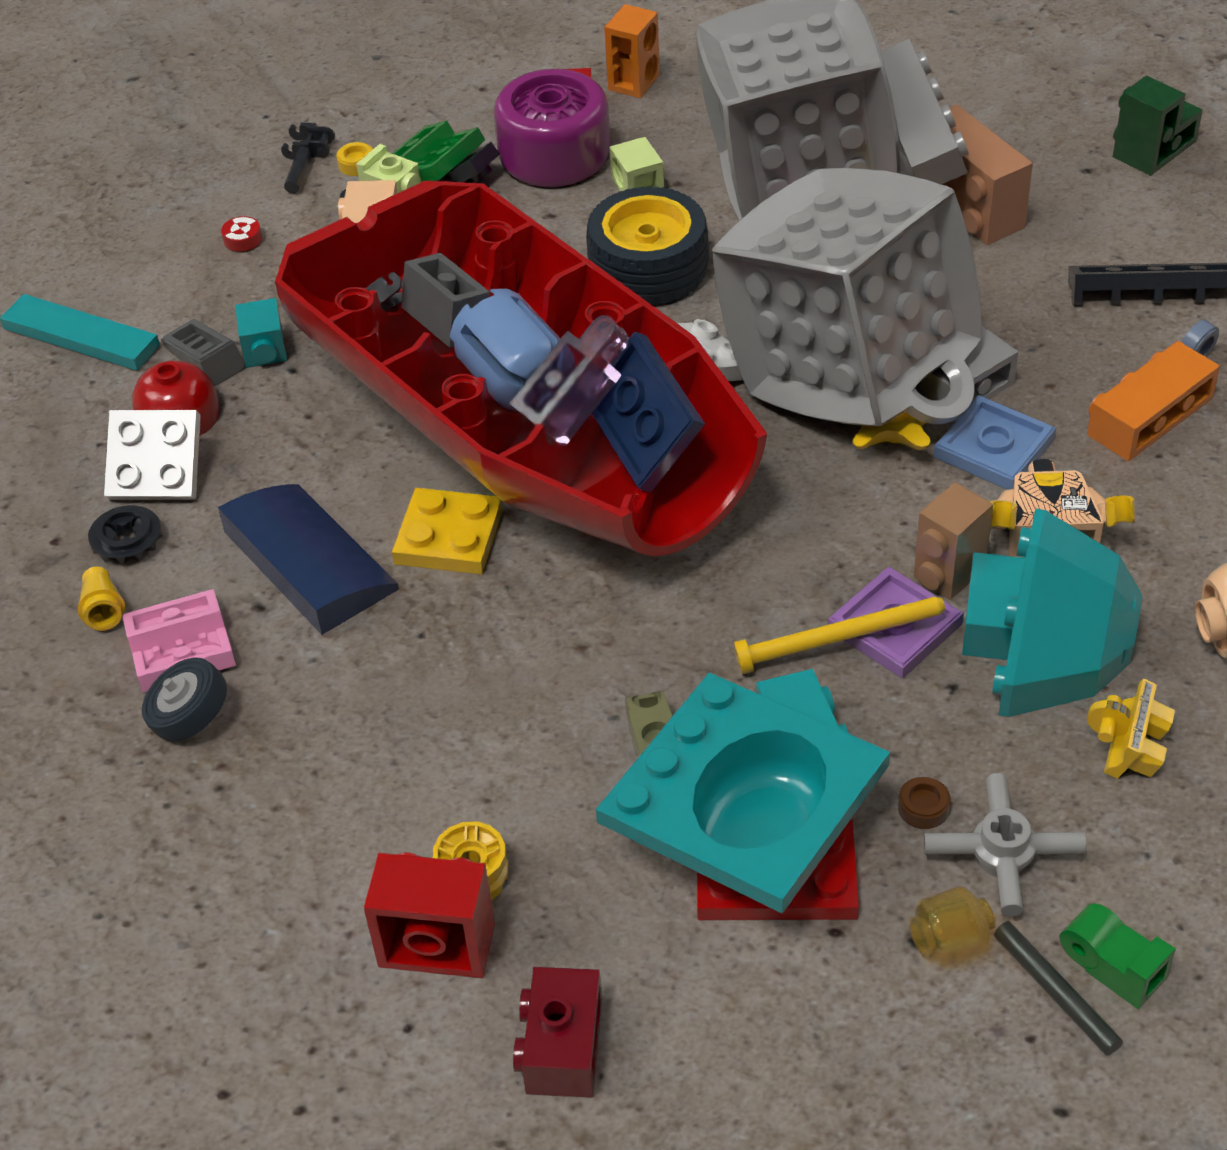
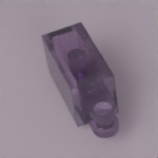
M607 315L596 318L580 339L567 331L510 404L536 425L537 423L544 425L545 432L565 447L622 376L611 365L628 344L629 337L627 332L617 326V323Z

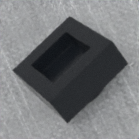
M490 142L469 154L448 172V175L453 182H464L471 179L473 183H476L492 171L489 164L500 153L493 143Z

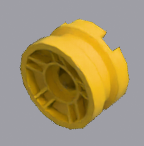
M478 821L461 822L449 827L440 834L433 846V858L448 860L466 858L473 862L486 863L491 900L503 891L502 886L505 880H509L506 845L501 834L491 825Z

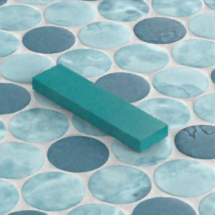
M23 294L0 317L2 327L5 330L136 371L160 346L158 335L27 294Z

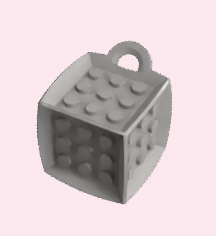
M767 0L723 14L697 26L696 44L702 91L712 132L720 154L726 189L739 221L773 194L818 169H871L914 177L907 158L899 151L894 105L879 43L871 22L858 0Z
M856 168L818 169L764 200L735 224L714 246L715 279L722 317L736 363L751 395L775 406L812 418L863 426H881L904 412L926 423L945 424L957 419L971 404L974 396V381L971 371L964 360L982 339L981 306L974 256L965 221L952 188L926 179L889 171ZM941 368L950 381L948 395L941 400H930L923 397L915 389V386L930 373Z

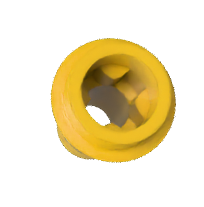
M91 567L82 575L83 584L78 604V615L88 627L94 630H109L120 622L122 614L125 612V602L113 584L109 572L103 567Z

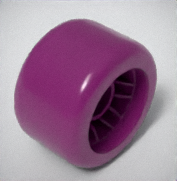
M566 69L537 70L515 78L498 94L494 105L497 150L500 153L499 159L501 164L514 178L539 187H562L579 183L591 177L605 164L611 145L608 100L601 86L590 77Z

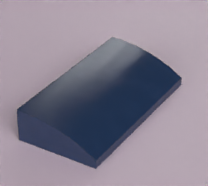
M285 484L263 488L235 498L218 507L223 529L227 536L321 635L399 590L398 583L299 484Z

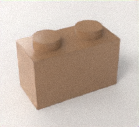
M954 482L921 510L918 521L914 578L919 580L926 588L935 590L949 600H952L970 583L974 552L985 554L988 552L993 504Z

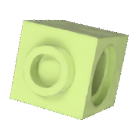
M646 137L610 146L611 178L620 191L635 187H664L663 161Z

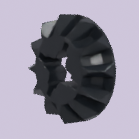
M137 505L120 506L103 513L93 522L88 533V540L93 554H99L105 563L116 558L122 565L130 557H136L141 560L143 551L156 550V540L163 537L158 516L150 509ZM131 532L134 533L135 537H124L121 541L118 539L120 535L128 536Z

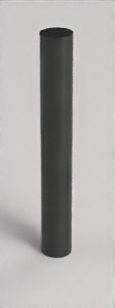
M1010 921L1004 922L996 929L994 933L996 939L1106 1056L1111 1055L1121 1046L1123 1040Z

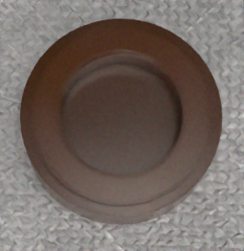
M930 777L913 778L907 781L899 791V815L907 824L915 828L932 829L938 827L946 821L949 815L951 802L949 790L936 779Z

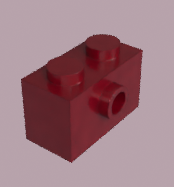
M533 967L531 988H522L520 994L519 1018L520 1022H527L525 1038H515L513 1051L514 1072H522L526 1095L593 1098L603 1000L600 970Z

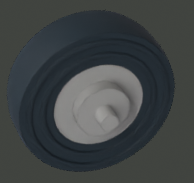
M193 657L182 660L165 670L151 685L142 704V717L147 726L164 740L175 742L190 738L203 730L219 713L227 695L226 680L212 663L203 658Z

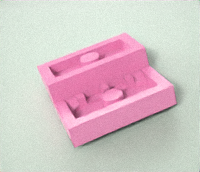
M214 589L122 614L142 693L148 691L154 681L165 670L188 658H203L212 663L218 670L236 666Z

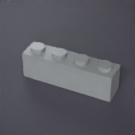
M910 38L882 50L881 54L894 105L898 139L914 177L943 184L966 174L967 170L962 157L969 154L961 132L952 134L950 130L956 127V123L948 104L940 106L938 103L944 97L936 77L928 79L926 76L932 73L924 51L916 53Z

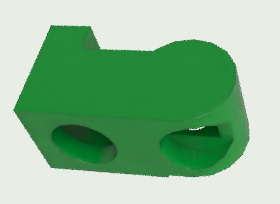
M1097 903L1088 904L1059 935L1062 948L1070 958L1082 966L1088 974L1138 1010L1167 980L1176 950L1175 947L1158 936L1149 941L1125 925L1109 908Z

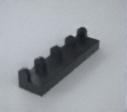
M1227 262L1069 266L1068 283L1072 287V305H1082L1083 291L1109 290L1110 305H1119L1121 290L1151 289L1152 304L1162 303L1163 289H1193L1194 303H1204L1205 288H1227Z

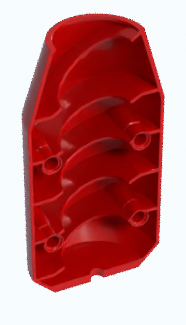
M423 181L369 206L365 217L357 223L345 217L286 245L275 279V285L281 305L289 319L503 502L514 508L644 555L664 556L691 546L711 532L736 506L756 474L764 453L767 432L697 338L485 184ZM442 253L490 292L489 297L494 296L490 291L492 289H509L518 293L560 337L571 352L573 371L570 381L562 384L564 391L554 403L537 413L520 414L502 409L490 396L486 378L473 376L457 358L454 346L448 347L402 307L397 312L386 313L381 308L377 291H369L366 288L380 277L386 280L389 285H393L389 274L394 272L403 280L404 262ZM634 332L648 337L705 422V426L651 493L640 490L583 400Z

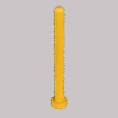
M934 596L748 645L746 639L733 642L740 672L743 675L754 672L753 664L941 615L945 611V604L942 598Z

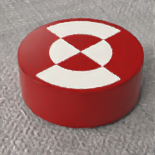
M235 217L226 221L221 227L223 243L229 250L236 252L249 251L258 246L262 241L260 224L253 217Z

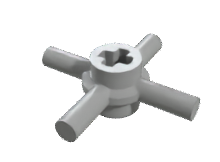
M995 773L986 778L990 813L977 825L974 832L924 833L923 848L924 854H975L982 869L988 874L997 877L1001 913L1012 917L1023 912L1019 873L1033 860L1035 854H1085L1086 837L1084 832L1034 833L1027 818L1010 807L1007 777L1004 774Z

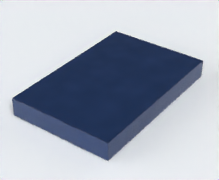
M638 332L632 334L583 398L637 487L650 493L705 426V422L648 337Z

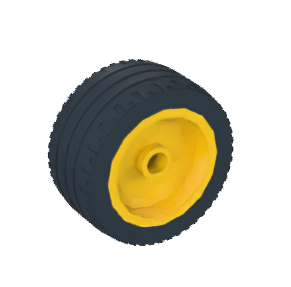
M635 187L606 197L590 213L586 232L588 259L651 305H661L683 298L685 295L690 294L691 291L693 292L703 281L709 258L708 226L703 209L690 196L664 187Z

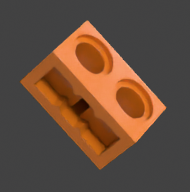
M624 4L604 27L608 90L641 98L660 76L658 12Z

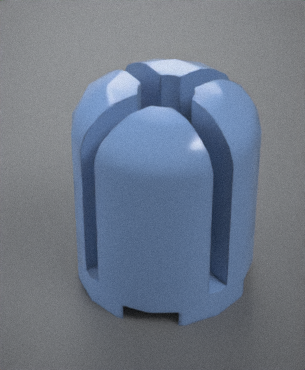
M492 289L490 291L494 296L480 301L472 309L466 304L455 318L450 331V338L454 342L455 354L473 376L486 378L490 396L502 409L520 414L537 413L554 403L564 391L562 384L570 381L573 371L571 352L560 337L518 293L509 289Z

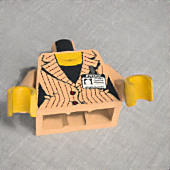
M1049 459L1033 461L1028 466V472H1020L1015 475L1013 489L1003 491L997 500L990 501L993 504L991 528L994 527L999 530L1009 528L1008 554L1012 557H1020L1017 556V548L1021 528L1032 527L1035 508L1047 510L1098 543L1101 540L1103 525L1112 527L1120 522L1135 523L1133 497L1119 495L1105 499L1095 489L1087 486L1082 473L1076 470L1056 471L1054 463Z

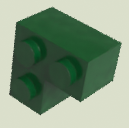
M1146 75L1134 85L1127 87L1119 98L1118 106L1120 112L1118 125L1113 134V139L1115 140L1113 158L1149 176L1153 175L1197 142L1203 109L1186 102L1185 93Z

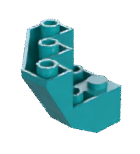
M1035 508L1032 527H1022L1020 532L1017 556L1026 558L1019 597L1009 596L1004 625L1013 627L1006 666L997 665L992 688V694L1001 695L999 716L1012 717L1096 696L1131 663L1143 595L1120 555L1043 509Z

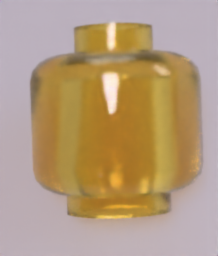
M960 886L921 899L916 906L915 916L909 920V927L919 953L925 959L932 958L937 964L944 966L955 964L985 952L990 943V930L995 928V918L986 899L983 897L977 899L970 890Z

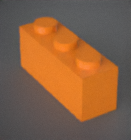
M1180 341L1175 342L1163 352L1155 353L1148 363L1137 371L1126 374L1121 382L1106 393H1100L1095 397L1088 411L1090 420L1087 435L1129 462L1213 399L1220 365Z

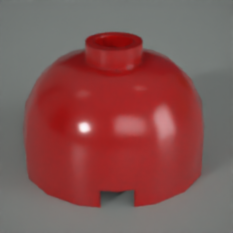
M166 361L147 369L138 378L132 393L133 410H196L200 414L199 436L211 429L217 422L221 411L216 389L211 378L197 365L187 361Z

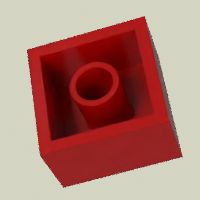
M409 852L399 854L378 853L364 904V912L377 966L379 968L483 979L495 927L486 863L473 862L466 858H453L451 860L428 858Z

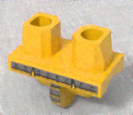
M1143 678L1139 682L1137 693L1134 697L1122 701L1117 695H1109L1106 700L1097 701L1090 706L1087 714L1088 725L1098 733L1100 741L1111 742L1104 773L1118 779L1129 768L1152 777L1163 765L1167 748L1145 738V736L1148 734L1160 740L1169 731L1173 723L1175 710L1154 700L1157 684Z

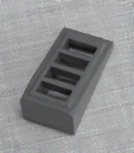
M196 319L190 320L161 339L163 345L180 361H187L202 369L211 378L214 386H217L244 368V362L235 341Z

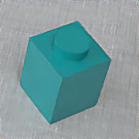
M276 298L235 304L239 340L246 368L287 361L283 328Z

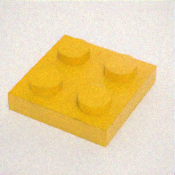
M415 487L392 550L394 564L483 575L502 516L503 501L497 496Z

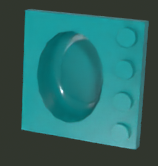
M709 672L595 809L598 824L783 913L889 767L890 751Z

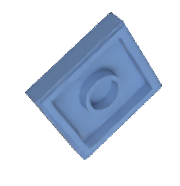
M978 395L936 443L933 457L1007 490L1013 489L1015 475L1020 472H1028V466L1041 457L1054 441L1056 427Z

